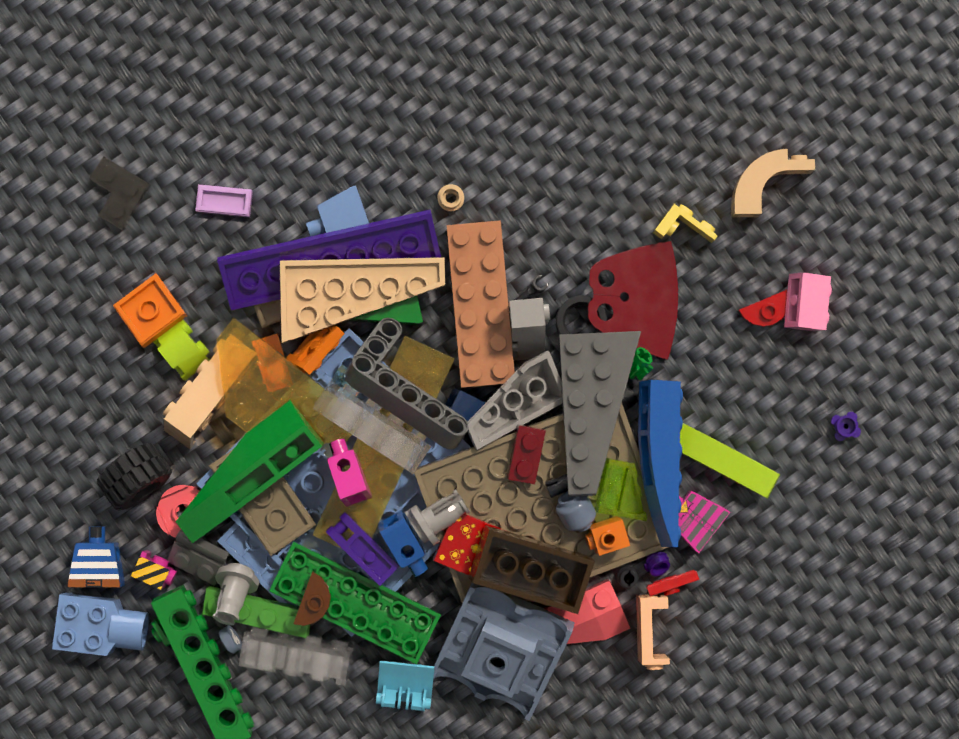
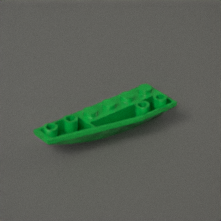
M291 400L244 435L176 520L177 525L191 543H194L323 446L324 442Z

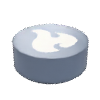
M230 625L219 631L221 642L228 652L234 654L242 649V642Z

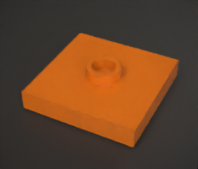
M156 273L113 305L143 348L187 317V314Z

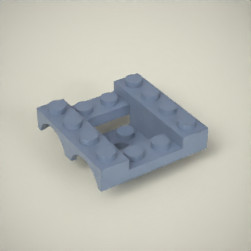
M471 583L445 643L435 661L434 679L439 676L456 679L468 686L473 691L474 697L483 701L493 698L508 702L521 711L524 719L530 721L573 632L575 622L514 595ZM494 657H499L504 660L505 665L496 667L490 660Z

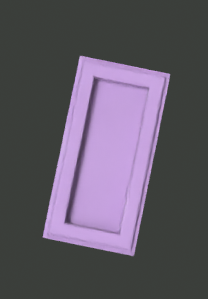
M198 184L196 212L250 217L253 191L250 189Z

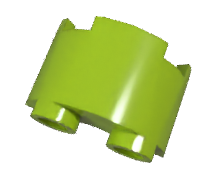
M183 319L153 341V343L157 345L158 351L173 369L175 368L181 378L186 381L196 373L198 367L205 359L210 361L206 356L210 352L200 340L195 343L190 336L193 330Z

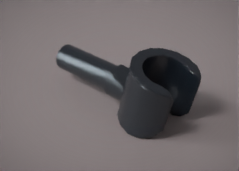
M537 275L532 280L531 286L514 300H524L534 293H542L549 283L543 288L537 287L536 281L543 276Z

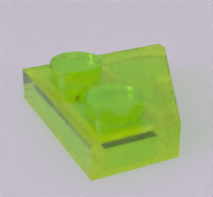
M606 458L595 506L597 513L647 521V514L643 511L640 498L642 497V492L637 483L638 475L634 463Z

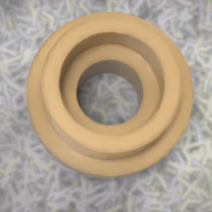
M446 185L438 193V203L446 211H456L464 203V193L456 185ZM454 194L456 196L455 202H447L446 196Z

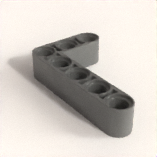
M393 318L382 319L351 360L344 374L346 382L446 449L456 448L468 431L469 427L466 419L383 364L399 339L402 327Z

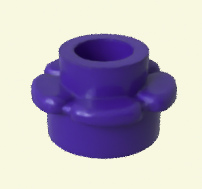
M655 552L648 555L644 564V569L649 571L652 576L663 575L670 568L669 557L665 552Z

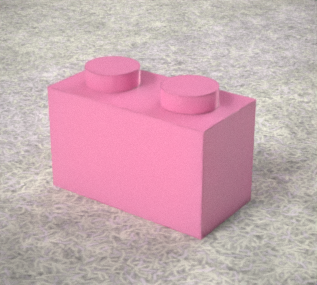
M810 273L789 274L785 328L807 331L826 330L829 321V297L832 292L830 285L831 276Z

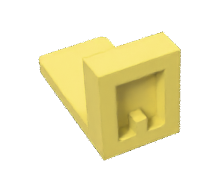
M674 204L653 232L660 239L665 234L671 236L680 224L676 221L678 218L711 243L718 237L714 233L715 228L704 220L701 223L692 217L694 213L682 204L679 207Z

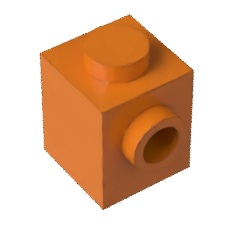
M618 516L593 523L588 529L589 533L585 534L589 550L594 549V552L599 556L630 546L624 522Z

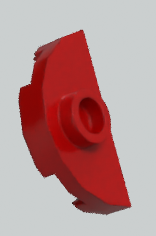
M787 290L738 310L744 320L760 327L774 325L785 316Z
M690 570L679 575L660 579L653 582V584H648L646 589L649 596L662 592L665 596L680 592L679 586L697 581L699 577L697 571Z

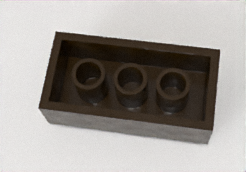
M485 525L468 578L477 585L578 614L595 561L581 553Z

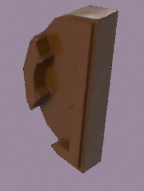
M312 572L293 623L295 625L305 626L317 622L330 607L331 594L329 587L323 577L315 572Z

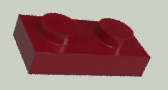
M517 425L507 474L508 480L535 484L546 430Z

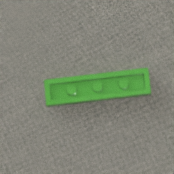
M212 586L206 588L203 615L213 617V614L216 613L221 588ZM247 595L243 607L238 615L240 617L239 621L234 620L237 623L302 638L309 636L311 625L293 624L300 606Z

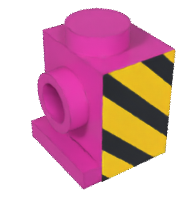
M148 550L142 551L131 576L160 590L164 589L166 585L171 586L177 571L168 566L169 561L157 555L150 558L152 552Z

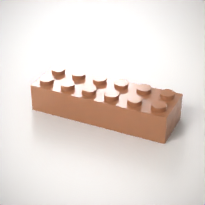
M501 220L447 225L461 389L503 385L515 371Z

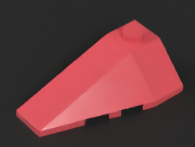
M608 579L586 588L578 614L552 606L543 608L575 622L573 632L567 644L607 640L630 629L620 602Z

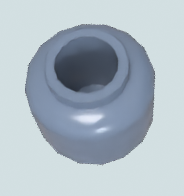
M568 491L559 497L556 513L563 526L569 531L583 532L588 530L596 517L595 508L589 497H568Z

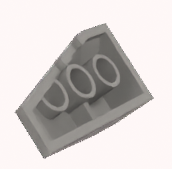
M545 351L523 363L467 422L469 427L468 434L476 450L517 428L518 424L524 425L563 403L562 381L549 351Z

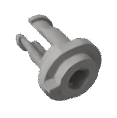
M455 489L453 494L441 498L423 511L415 505L404 513L423 543L425 544L430 540L435 546L440 542L436 534L455 523L463 514H469L470 510Z
M230 563L218 568L215 576L217 583L221 585V591L217 601V610L213 614V618L225 625H234V620L239 621L240 617L238 615L247 594L257 591L260 582L251 568L239 563Z

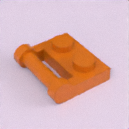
M335 325L313 332L307 336L293 354L289 353L285 361L294 369H299L310 375L321 366L325 356L338 346L340 338L345 333Z

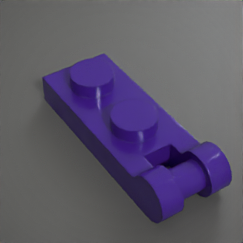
M344 512L339 517L341 520L334 527L331 525L326 530V533L381 586L400 566L349 514ZM349 528L354 534L346 540L342 534Z

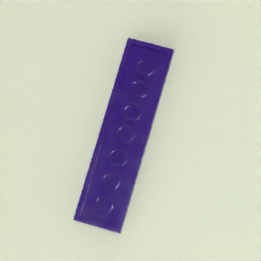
M426 210L218 257L217 262L230 309L235 310L281 299L280 261L441 258L431 210Z

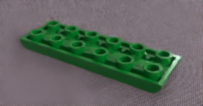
M292 543L269 590L270 592L300 606L312 572H315L323 577L331 594L330 607L322 618L415 664L418 663L441 614L384 585L379 586L374 580L299 543Z

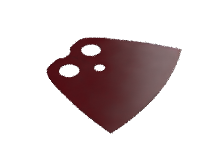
M671 241L634 248L609 256L595 263L589 273V284L593 289V299L588 304L590 323L603 333L641 331L637 348L643 347L651 355L668 360L678 313V278ZM603 270H609L614 275V283L610 287H604L599 283L598 276ZM622 292H626L629 295V299L625 302L619 297ZM601 304H609L613 309V316L608 321L601 320L597 314L598 307Z

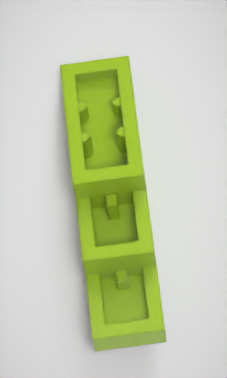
M683 423L680 431L682 454L768 499L780 477L779 473Z

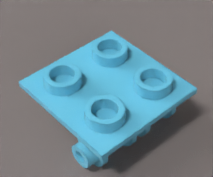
M380 661L376 704H381V707L395 708V701H398L397 709H400L401 701L406 702L405 710H408L409 702H412L411 710L424 712L425 709H430L435 666Z

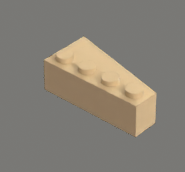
M231 334L226 340L222 338L213 349L214 356L210 361L205 359L196 371L199 375L193 382L190 380L186 382L180 391L182 395L176 403L172 401L163 412L165 416L164 431L189 449L196 442L194 441L195 433L198 430L201 432L206 429L213 416L211 412L222 407L230 394L228 390L236 388L256 360L257 353Z

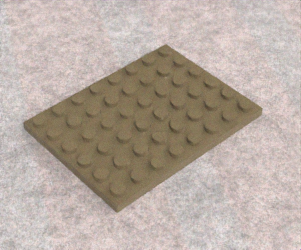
M622 403L596 496L588 497L596 511V517L592 524L615 516L620 517L624 522L630 546L599 556L594 552V549L589 550L585 539V534L589 533L588 530L583 532L569 531L563 526L556 513L558 499L562 494L551 498L545 485L546 481L567 474L563 413L529 426L546 430L535 484L507 479L516 431L503 435L478 450L475 447H471L413 469L426 508L441 498L453 494V490L456 489L470 510L468 515L511 533L591 557L595 563L590 577L668 548L661 547L651 518L644 490L639 450ZM446 528L438 534H436L440 541L443 537ZM448 567L460 601L463 603L472 582L468 578L469 575Z

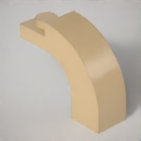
M788 149L775 150L756 159L742 173L735 185L731 201V217H759L762 214V190L767 180L781 174H811L815 171V159H807V155H793L791 160H788Z

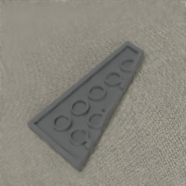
M641 331L559 335L568 497L596 496Z

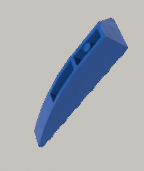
M646 380L639 382L638 417L639 454L644 490L661 547H678V541L681 537V529L678 524L681 511L679 486L682 481V475L679 471V460L682 455L680 431L683 421L680 416V404L683 400V391L681 389V381Z

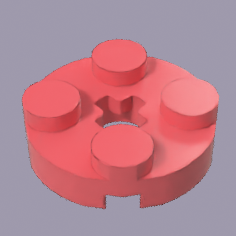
M178 485L164 492L157 506L156 517L159 526L165 533L173 537L177 536L181 530L176 523V520L179 518L177 512L180 511L181 504L188 507L200 492L197 487Z

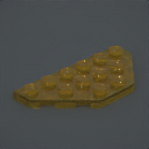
M235 317L216 339L226 417L246 433L289 400L297 407L324 444L338 439H345L347 442L364 419Z

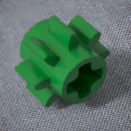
M643 347L636 349L629 379L637 377L641 381L653 370V367L650 365L652 363V356Z

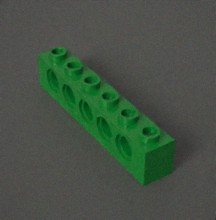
M181 585L155 597L151 605L215 739L250 738L253 732L252 728L255 727L250 713H244L241 707V703H243L242 696L237 687L232 688L229 681L232 678L226 663L221 664L217 656L220 654V650L214 639L210 640L205 631L208 629V625L202 614L198 615L194 605L197 602L192 591L186 590L185 586ZM178 611H183L188 615L189 621L179 623L176 621L174 614ZM196 636L201 644L196 648L190 647L186 642V638ZM208 661L212 665V670L209 672L201 671L198 668V662ZM213 685H218L222 687L224 693L221 696H214L210 693L209 688ZM223 710H231L234 712L235 718L230 721L222 718L221 712Z

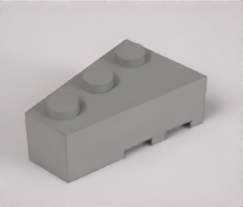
M543 298L509 301L513 360L532 359L545 352V325L550 320L549 304H543Z

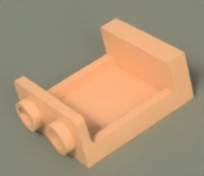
M648 594L636 595L638 661L647 667L648 670H661L663 665L670 664V659L665 654H653L652 609H668V597L664 594L653 596Z

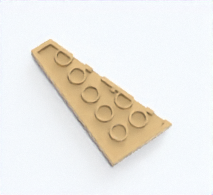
M444 258L280 261L282 343L445 286Z

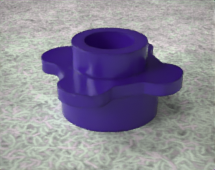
M848 412L847 415H834L831 418V424L834 425L836 431L834 434L836 440L843 441L847 437L857 438L860 436L861 430L858 428L856 413ZM844 424H848L847 429L843 427Z

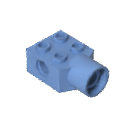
M74 593L59 594L52 649L102 656L112 654L116 647L143 651L148 634L149 613L124 610L120 599Z

